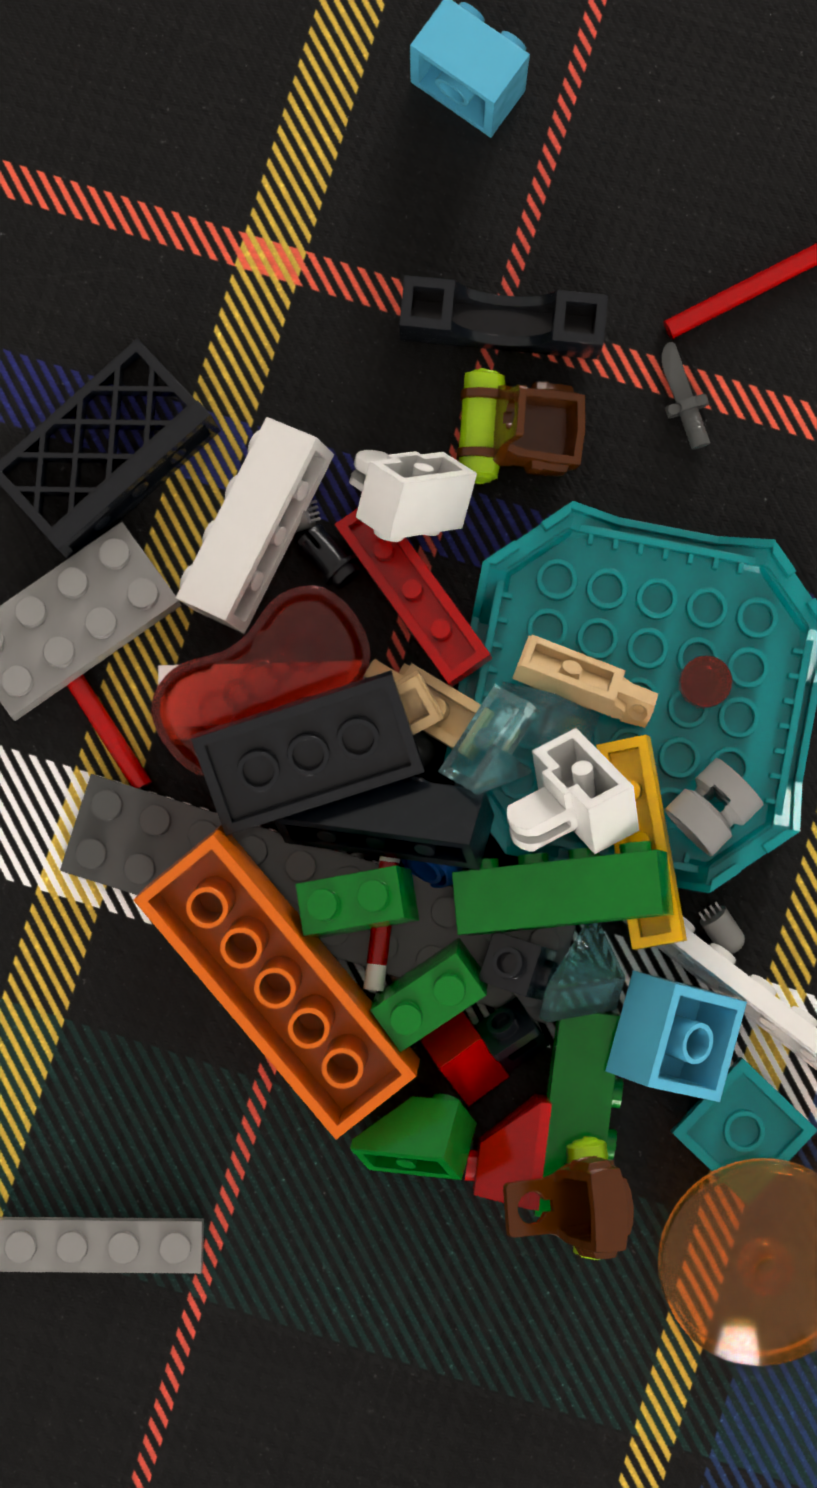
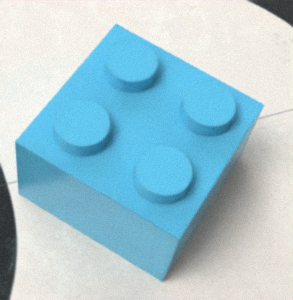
M443 0L410 45L411 83L491 138L525 92L530 54L526 52L523 42L515 35L507 31L499 33L484 23L485 19L482 14L470 4L460 2L458 5L453 0Z
M633 970L605 1071L650 1088L720 1102L747 1002L704 988Z

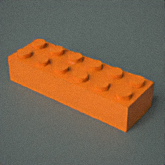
M222 824L148 884L133 900L336 1140L417 1076L420 1058L411 1047L402 1052L397 1049L370 1011L373 1002L319 938L303 936L300 915L232 834L225 836Z

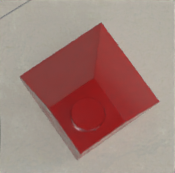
M537 1093L479 1137L478 1150L469 1151L464 1180L473 1181V1194L475 1196L504 1203L503 1186L505 1183L543 1178L552 1103L547 1095ZM535 1192L526 1193L521 1197L518 1207L539 1211V1194Z

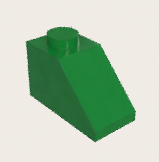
M434 1094L432 1098L412 1096L353 1138L350 1149L372 1171L462 1180L477 1123L462 1105V1102L447 1094Z

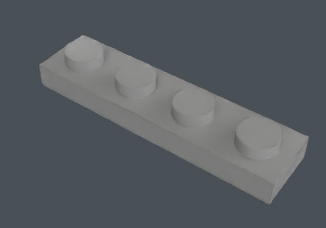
M0 1217V1272L201 1274L203 1271L204 1218Z

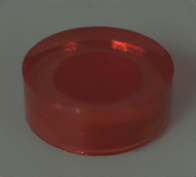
M713 656L694 658L685 665L679 676V689L683 698L689 704L698 708H711L720 704L727 698L732 688V675L729 668L722 660Z

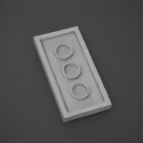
M123 522L0 605V702L14 721L24 716L182 606Z

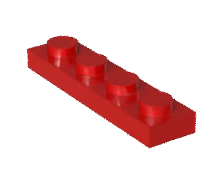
M358 508L334 524L449 686H455L492 660V656L406 537L399 542L386 541L377 537L374 534V529L356 518Z

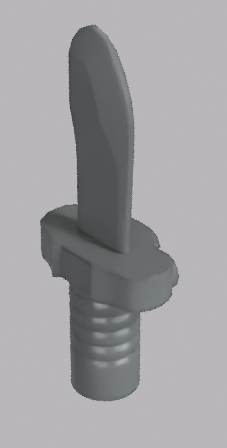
M669 342L662 351V368L676 403L666 406L665 412L668 419L681 417L691 450H696L710 444L699 409L709 405L706 394L693 396L676 344Z

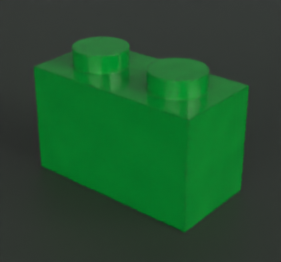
M395 865L296 884L303 936L324 938L419 921L412 870Z
M458 938L386 986L384 991L377 992L370 1011L397 1049L402 1052L485 997L488 984L480 981L481 967L461 939Z

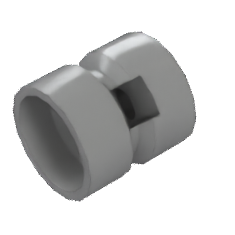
M715 758L695 778L697 786L695 790L684 789L664 809L671 821L698 848L710 857L733 836L731 831L733 824L744 825L764 805L752 787L729 765L718 758ZM714 797L725 806L721 812L709 802Z

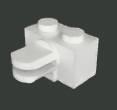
M363 450L356 454L354 461L356 470L351 473L349 481L352 486L362 492L356 518L374 529V534L377 537L386 541L399 542L405 537L417 535L436 536L442 531L463 528L477 476L475 471L445 452L420 454L414 451L388 455L382 451Z
M577 728L532 750L538 790L507 807L510 836L516 846L527 851H535L574 831L594 854H597L639 831L634 786Z

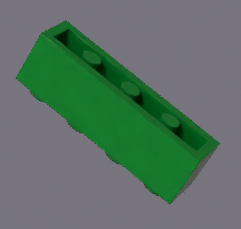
M650 841L619 844L620 854L600 856V852L594 854L587 847L568 850L569 859L549 861V853H533L517 856L518 865L499 867V860L496 858L482 859L479 870L468 868V871L452 872L457 935L474 936L493 934L495 932L503 933L674 915L667 852L652 850Z
M558 1006L547 1087V1097L552 1103L543 1177L552 1174L563 1167L564 1163H567L566 1146L575 1140L582 1139L583 1136H592L607 1143L608 1159H614L617 1129H610L609 1122L611 1108L620 1109L623 1078L615 1077L614 1074L605 1070L619 1023V1014ZM540 1197L539 1211L532 1210L534 1216L541 1217L544 1211H551L550 1200H543Z

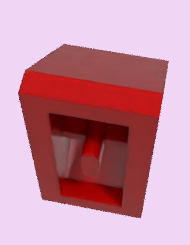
M463 1011L420 1039L440 1071L468 1106L510 1077L501 1063L493 1058L480 1034Z

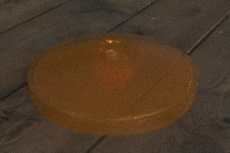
M755 1158L737 1161L722 1166L697 1181L681 1197L672 1210L665 1224L659 1246L658 1269L661 1288L681 1328L692 1340L708 1352L739 1364L767 1366L790 1362L817 1350V1173L800 1164L774 1158Z

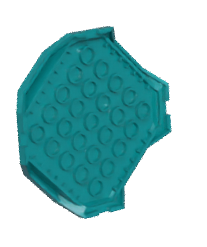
M572 501L543 520L536 528L518 540L512 541L483 561L470 626L491 654L492 660L460 681L458 691L491 710L497 718L470 759L447 746L444 765L456 783H469L486 791L494 813L490 833L504 854L517 857L524 854L549 853V861L569 859L568 850L588 847L572 831L535 851H527L513 843L507 820L508 805L538 790L532 750L574 728H577L595 747L597 744L641 735L650 736L663 809L684 789L695 790L697 788L695 778L715 758L722 760L736 771L763 801L764 805L744 825L733 824L731 826L733 836L711 857L698 848L671 821L664 811L677 887L680 889L711 893L739 874L741 870L800 832L802 783L817 706V599H812L795 574L796 569L775 539L723 537L621 518ZM533 634L626 670L624 678L631 683L659 693L653 714L647 726L643 728L621 722L620 719L611 718L610 715L607 716L592 709H585L574 702L545 691L536 690L527 684L512 679L528 636ZM716 797L709 801L719 812L725 808ZM614 844L600 851V856L615 854Z

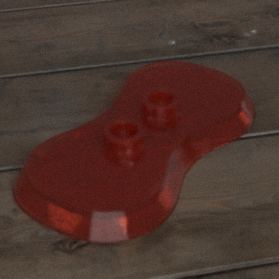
M314 585L299 586L279 594L266 606L250 631L236 644L222 652L187 661L172 669L163 678L154 693L151 706L152 718L157 733L179 763L195 774L204 776L191 741L192 734L362 680L369 667L371 655L366 633L351 608L330 590Z

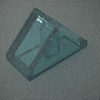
M503 681L492 711L497 718L488 731L538 748L577 728L591 742L600 715L555 693Z
M600 923L585 924L547 985L539 1016L540 1019L553 1022L616 1010L626 976Z

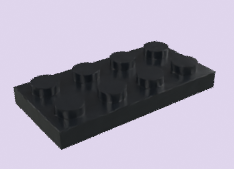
M392 670L192 734L191 737L225 836L425 772Z

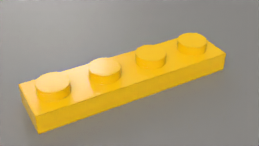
M641 735L597 744L596 748L634 786L639 831L615 843V854H620L619 844L650 841L652 850L664 851L668 855L674 915L627 920L632 950L687 941L651 737Z

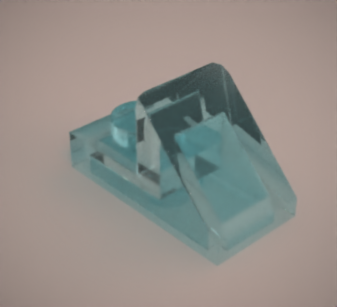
M494 684L438 772L476 795L529 775L532 770L512 756L540 710L529 701Z

